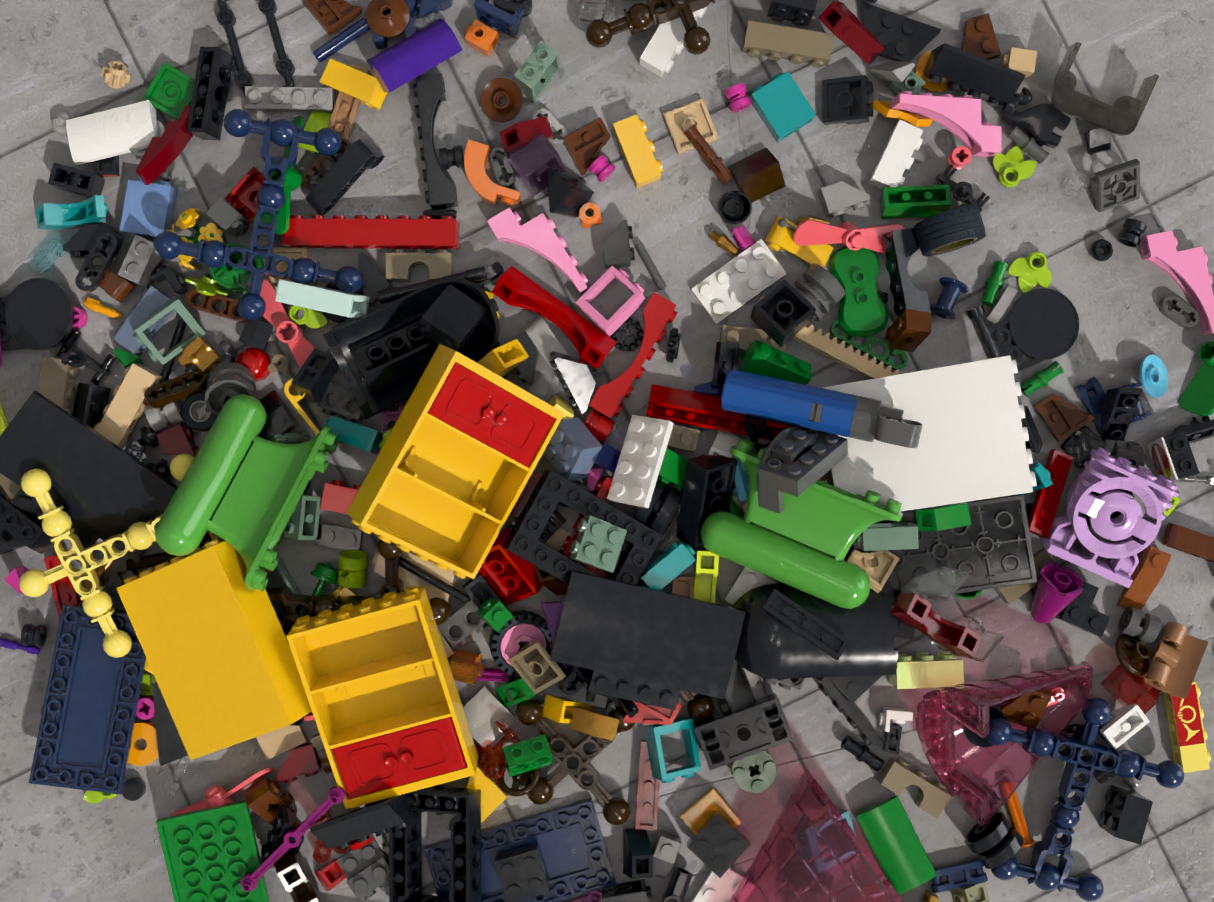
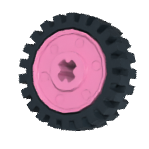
M520 610V612L513 611V617L498 632L492 629V634H490L489 648L495 663L506 674L510 676L512 674L514 677L519 678L520 675L508 661L511 656L522 648L518 643L523 641L527 644L535 638L550 655L553 640L546 621L540 615L532 611L526 612V610Z

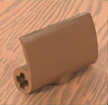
M1168 622L1161 640L1153 648L1151 653V659L1153 660L1144 680L1154 688L1185 699L1208 642L1186 634L1187 628L1176 622Z

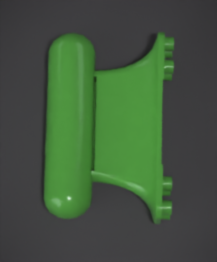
M239 394L230 397L223 405L160 518L155 530V539L159 547L168 554L184 556L195 551L206 532L210 531L229 543L243 559L247 570L244 581L246 590L253 592L255 589L263 592L268 583L267 573L264 572L265 569L274 571L279 561L276 558L277 552L274 549L309 481L312 480L316 471L325 472L329 463L327 461L328 453L333 455L337 449L338 442L336 440L338 435L332 432V427L325 425L314 438L303 443L284 444L261 438L259 434L266 422V409L255 397Z
M746 439L739 440L737 445L731 447L730 453L743 463L748 474L749 495L743 518L726 511L713 512L706 517L700 532L704 547L716 555L841 608L853 609L859 607L869 596L871 589L870 578L865 570L844 561V558L857 537L872 524L883 520L899 522L903 515L900 512L902 503L889 498L887 505L878 502L880 494L872 490H868L864 497L818 479L799 497L783 492L784 510L780 514L759 507L757 472L761 456L766 447L760 448L759 452L756 453L752 451L755 443Z

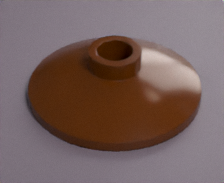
M372 0L366 11V19L371 30L377 35L394 37L401 34L408 26L410 12L404 0ZM385 10L391 11L388 16L383 15Z
M507 78L491 80L485 85L480 96V105L484 114L496 122L512 120L518 115L523 104L520 88L516 86V83ZM505 97L507 99L506 104L501 105L500 99Z

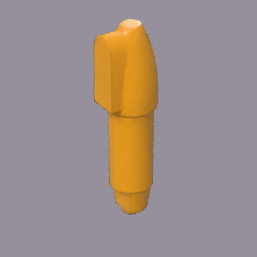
M87 297L83 302L85 307L96 313H101L115 319L122 318V315L117 313V310L102 305L100 301Z

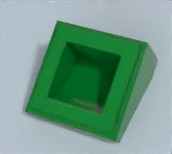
M115 348L113 351L125 369L133 363L144 365L141 358L137 355Z

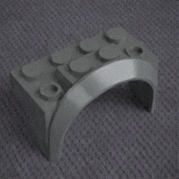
M795 426L781 431L766 446L759 462L757 472L758 506L780 514L784 510L783 492L799 497L848 455V440L836 434L813 429L804 431ZM800 453V458L793 462L797 455ZM780 460L786 461L788 464L781 463Z

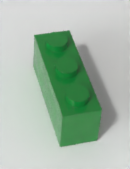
M949 184L883 188L879 199L881 219L930 217L947 211L951 207Z
M756 339L741 355V371L806 385L811 381L810 363Z
M666 448L657 479L667 485L670 482L674 483L673 488L683 493L688 460Z

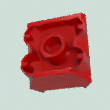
M252 167L224 198L252 224H254L253 219L259 205L257 193L263 186V180H266L265 176L255 167Z

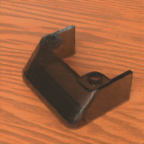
M1076 42L1068 47L1054 78L1051 95L1052 106L1056 110L1119 136L1131 134L1139 122L1159 75L1154 74L1145 78L1136 98L1121 96L1111 106L1074 90L1077 80L1076 76L1070 72V68L1082 43Z

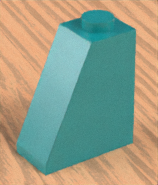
M332 415L330 419L326 420L324 426L332 427V432L338 435L337 441L377 455L380 447L379 444L383 439L382 433Z

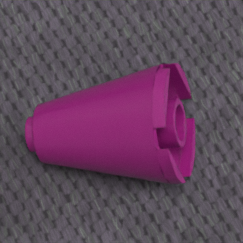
M1047 563L1042 567L1030 611L1035 621L1039 623L1051 622L1082 593L1083 580L1071 568L1067 566L1065 569L1060 568L1058 563Z

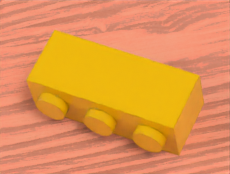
M636 114L613 123V131L636 188L660 180L663 167L659 159L655 160L653 155L655 147L651 139L647 140L645 135L647 127L644 120H639Z

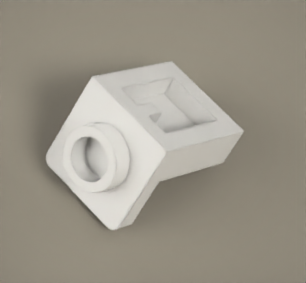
M882 707V712H879L878 724L883 731L889 732L891 719L893 723L905 724L906 721H913V712L908 708Z

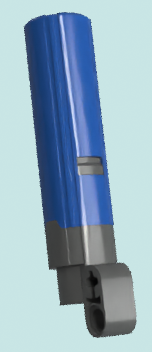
M735 369L728 371L721 393L722 410L873 442L875 439L893 445L917 448L922 430L921 423L903 419L904 410L883 406L881 400Z

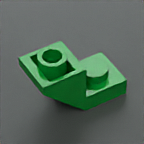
M968 502L915 510L918 531H940L971 525Z

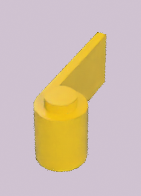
M333 59L329 60L319 81L323 85L358 99L364 105L380 111L388 94L383 92L376 77Z
M776 217L765 239V242L768 243L767 247L776 252L786 250L810 265L816 263L824 268L834 248L828 244L797 245L793 241L794 231L787 227H780L778 224L780 219L785 218ZM785 219L788 224L797 228V225Z
M293 379L285 384L284 392L317 435L320 430L299 404L307 394L304 393L303 396H300L294 385H292Z

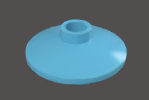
M1148 355L1144 357L1140 365V381L1145 392L1153 398H1159L1165 394L1168 387V373L1163 361L1158 356Z

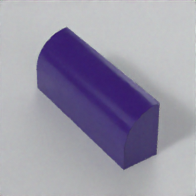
M438 19L368 59L367 62L383 92L390 93L461 52L463 49L449 25L444 20Z

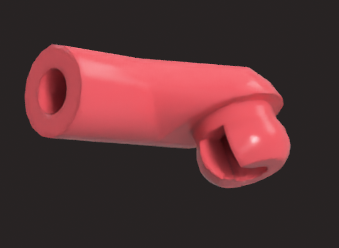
M1053 687L1050 689L1052 697L1047 707L1064 700L1065 693L1062 688Z

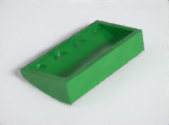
M898 795L858 810L856 817L895 896L909 891L937 876Z

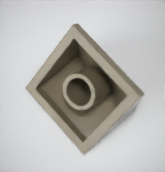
M535 638L508 659L534 694L555 684L566 676L556 662L550 660L549 653Z

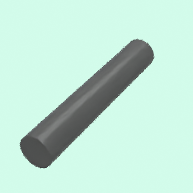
M642 242L636 244L635 248L659 290L665 288L666 284Z

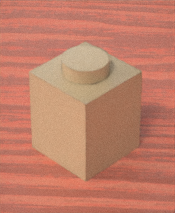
M1011 47L1006 54H1003L1001 65L1025 74V78L1028 79L1035 70L1037 51Z

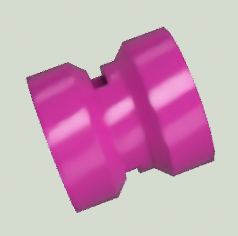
M744 83L734 85L724 91L726 98L730 100L731 104L729 107L732 113L742 111L752 105L750 98L746 96Z

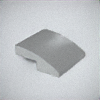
M485 685L462 705L472 737L484 748L488 747L516 719V716Z

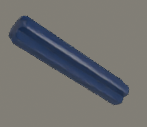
M360 19L313 52L315 58L319 62H323L370 29L367 19Z

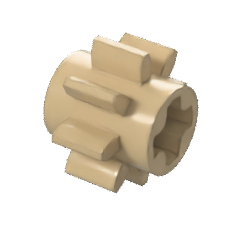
M111 61L107 63V67H103L101 76L105 77L104 82L109 87L120 89L125 87V83H129L131 74L128 73V67L122 62Z

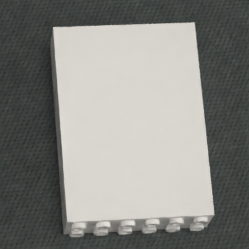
M1009 355L823 387L824 389L881 400L883 406L904 410L903 419L917 421L922 424L917 448H907L880 442L875 439L873 442L838 435L848 440V455L831 468L834 486L864 497L868 490H872L880 494L878 502L887 505L889 498L901 502L900 512L1033 492L1032 487L1037 486L1034 471L1030 472L1029 464H1032L1033 460L1031 450L1026 449L1025 441H1029L1027 427H1022L1021 419L1025 418L1023 404H1018L1017 396H1022L1020 382L1015 383L1014 374L1018 373L1016 359L1011 360Z

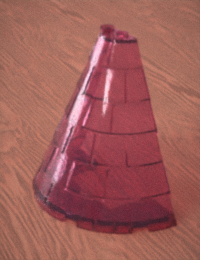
M1082 661L1080 664L1058 667L1052 670L1035 671L1028 674L1011 675L1004 678L987 679L955 686L937 687L922 696L923 700L917 704L915 721L919 740L921 742L925 741L928 747L925 755L941 783L947 787L946 790L951 796L958 795L966 805L964 810L984 828L987 826L1000 807L1004 806L1043 756L1026 752L1022 744L1010 741L1003 746H975L966 738L963 725L981 738H984L989 734V706L1001 709L1008 704L1009 699L1040 690L1041 688L1050 690L1053 687H1060L1065 693L1064 700L1046 707L1036 728H1044L1055 735H1061L1082 709L1084 702L1092 697L1093 667L1086 661ZM1009 722L1013 729L1026 732L1027 727Z
M808 769L803 772L796 788L789 796L781 814L776 819L765 842L762 843L750 868L747 869L735 894L729 900V902H904Z

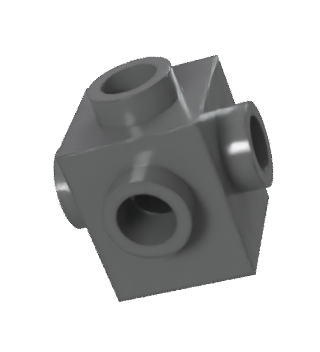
M1116 440L1111 453L1112 457L1116 459L1119 456L1129 460L1131 465L1136 468L1139 465L1145 466L1147 455H1145L1144 449L1139 443Z

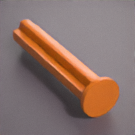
M1010 780L1001 783V788L1014 828L1023 837L1021 848L1032 846L1035 844V841L1031 839L1014 784Z

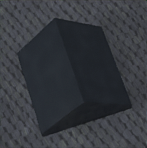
M552 168L547 169L550 213L573 218L578 217L580 208L585 203H588L594 191L575 174Z

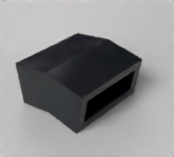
M259 319L247 320L239 341L265 351L274 326Z

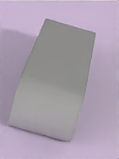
M541 316L523 328L552 370L550 352L555 351L568 355ZM559 372L555 373L558 379L562 378Z

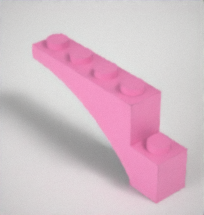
M910 91L900 92L899 95L891 99V109L906 110L920 114L947 128L968 147L972 156L993 157L1002 152L1001 126H993V123L990 122L981 123V99H973L971 95H964L959 98L953 97L952 94L932 96V93H921L919 95H912Z
M509 207L487 220L499 243L502 241L514 243L538 253L560 269L572 282L580 295L588 290L586 285L589 282L583 272L579 274L575 266L578 263L572 253L568 255L564 248L567 245L561 235L557 237L553 229L556 226L550 216L546 218L542 213L520 226L522 220L517 211L512 213Z
M1172 230L1141 238L1140 248L1143 260H1149L1157 265L1179 285L1193 308L1200 315L1199 322L1203 335L1213 334L1214 294L1211 287L1212 276L1208 273V257L1203 250V246L1177 251L1178 242Z

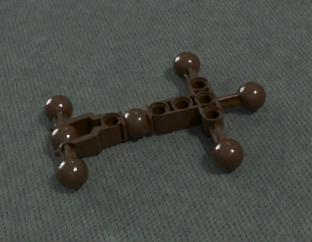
M381 539L378 540L379 554L385 558V581L381 587L380 597L346 596L341 598V596H338L336 599L328 594L311 597L309 595L292 593L289 588H267L266 592L272 606V599L283 601L285 614L277 615L281 627L286 626L288 622L296 621L302 616L309 615L314 617L324 610L331 609V611H336L346 604L352 603L353 606L361 604V601L373 597L375 600L383 598V595L390 592L387 589L389 585L396 587V594L404 592L403 582L399 578L398 558L405 551L398 548L397 544L393 542L389 544ZM265 569L264 572L269 574L271 570ZM435 597L429 599L436 624H443L450 617L451 610L449 604L443 598ZM299 605H305L308 611H302Z
M684 690L680 691V695L687 701V712L691 718L701 722L708 720L713 715L715 708L709 696ZM530 698L520 702L516 708L518 720L523 725L534 726L541 735L545 734L552 756L560 764L546 777H539L537 785L532 791L527 793L529 800L538 805L549 802L553 797L554 787L569 774L579 787L584 790H590L603 805V816L608 823L612 825L625 823L630 816V806L623 798L611 796L597 780V772L589 763L613 741L587 734L577 744L573 745L564 734L556 733L543 718V706L538 700ZM617 706L614 711L609 713V716L619 718L616 731L618 736L621 732H626L635 725V723L625 724L622 722L626 713L621 706ZM561 740L565 747L557 750L553 747V742ZM592 742L596 748L594 751L588 752L583 748L584 744ZM570 757H576L579 760V764L570 766L567 760ZM589 773L594 779L590 783H586L581 777Z

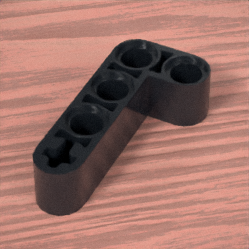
M358 139L306 197V201L321 216L325 215L365 170L378 166L385 155L369 139Z

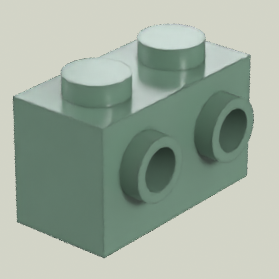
M301 496L284 529V537L317 541L321 497Z

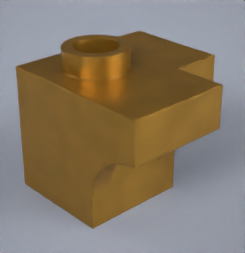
M199 336L182 350L184 354L177 359L182 366L189 368L197 365L202 372L210 373L213 368L224 360L223 356L207 339Z

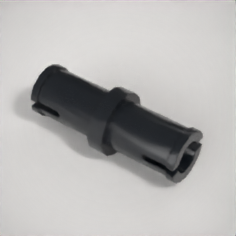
M848 735L841 742L840 747L854 755L857 761L864 762L877 772L882 768L884 760L869 751V747L866 745L862 746Z

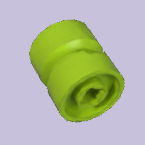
M351 549L343 550L339 553L338 566L341 569L338 570V585L345 588H361L366 585L367 572L364 570L367 567L368 554L366 552Z

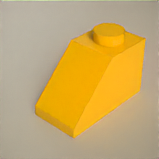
M546 694L543 716L558 723H571L575 706L592 711L594 706Z

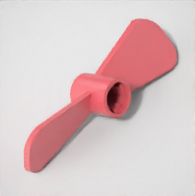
M808 219L797 226L793 234V241L799 246L843 243L850 250L856 251L863 247L885 254L882 248V235L891 231L905 229V227L895 223L858 228L852 222H844L837 227Z
M263 279L260 295L266 303L263 317L276 328L279 340L289 345L301 369L314 348H317L304 337L303 329L291 322L282 303L275 301L276 295L273 285L268 280Z
M273 767L263 769L228 792L222 785H213L206 790V796L202 801L176 811L170 816L233 803L234 800L231 797L247 789L264 775L266 777L275 770Z

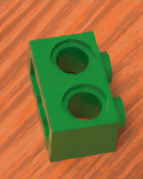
M545 734L503 747V759L509 777L552 764V753Z

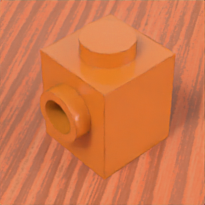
M476 19L472 25L469 24L464 32L466 45L487 57L490 56L499 41L497 31Z

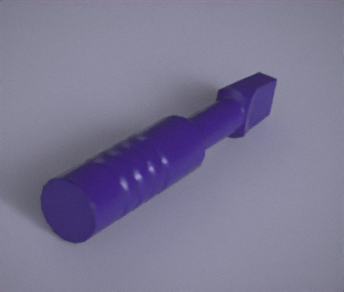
M0 637V647L13 650L20 649L37 655L40 652L39 647L33 645L25 646L17 641Z

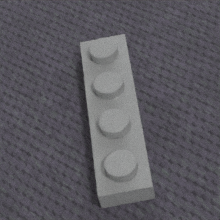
M245 86V109L333 111L334 89Z

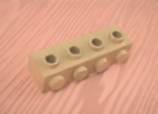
M133 363L127 367L122 384H119L114 390L113 396L115 397L111 404L109 403L103 411V419L93 429L120 448L124 447L125 442L130 438L144 412V407L148 405L144 397L145 391L159 384L163 377L138 363Z

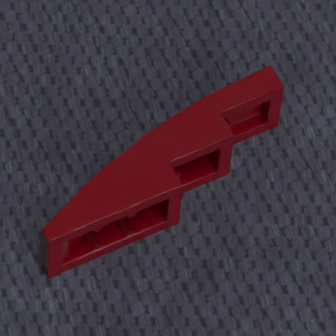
M185 105L178 121H169L162 136L153 137L136 169L137 174L145 185H150L159 177L191 140L193 135L186 132L190 106Z

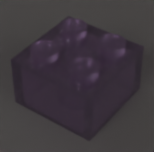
M544 134L532 139L527 146L516 151L508 159L517 179L532 198L548 187V168L567 172L558 152Z

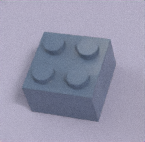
M575 417L560 421L543 455L562 477L569 481L586 479L603 446L582 421Z

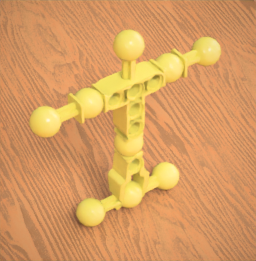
M190 454L175 456L170 462L172 476L178 481H182L194 457ZM41 469L27 471L21 479L22 490L27 495L35 497L44 513L38 517L42 519V529L48 536L52 537L51 542H55L54 548L62 564L44 572L38 569L27 570L20 577V590L26 596L39 597L46 593L50 583L68 576L76 592L81 595L80 599L83 600L84 612L92 617L91 623L98 621L105 634L102 644L104 651L108 656L114 658L125 656L132 648L131 637L127 632L118 630L111 614L114 613L115 608H112L111 597L102 591L103 586H99L100 581L95 568L122 557L128 551L133 552L135 549L144 550L152 546L156 541V523L159 522L162 515L155 518L153 522L149 520L147 523H134L122 534H117L84 549L78 536L73 533L74 529H71V517L62 511L63 505L56 507L48 492L51 488L50 476ZM208 531L212 539L210 542L220 539L219 536ZM62 540H70L72 542V549L64 548ZM116 540L123 541L125 550L116 549L114 542ZM93 551H102L104 554V559H96L93 555ZM72 560H80L83 565L82 569L74 568ZM82 580H90L93 584L92 589L84 588Z

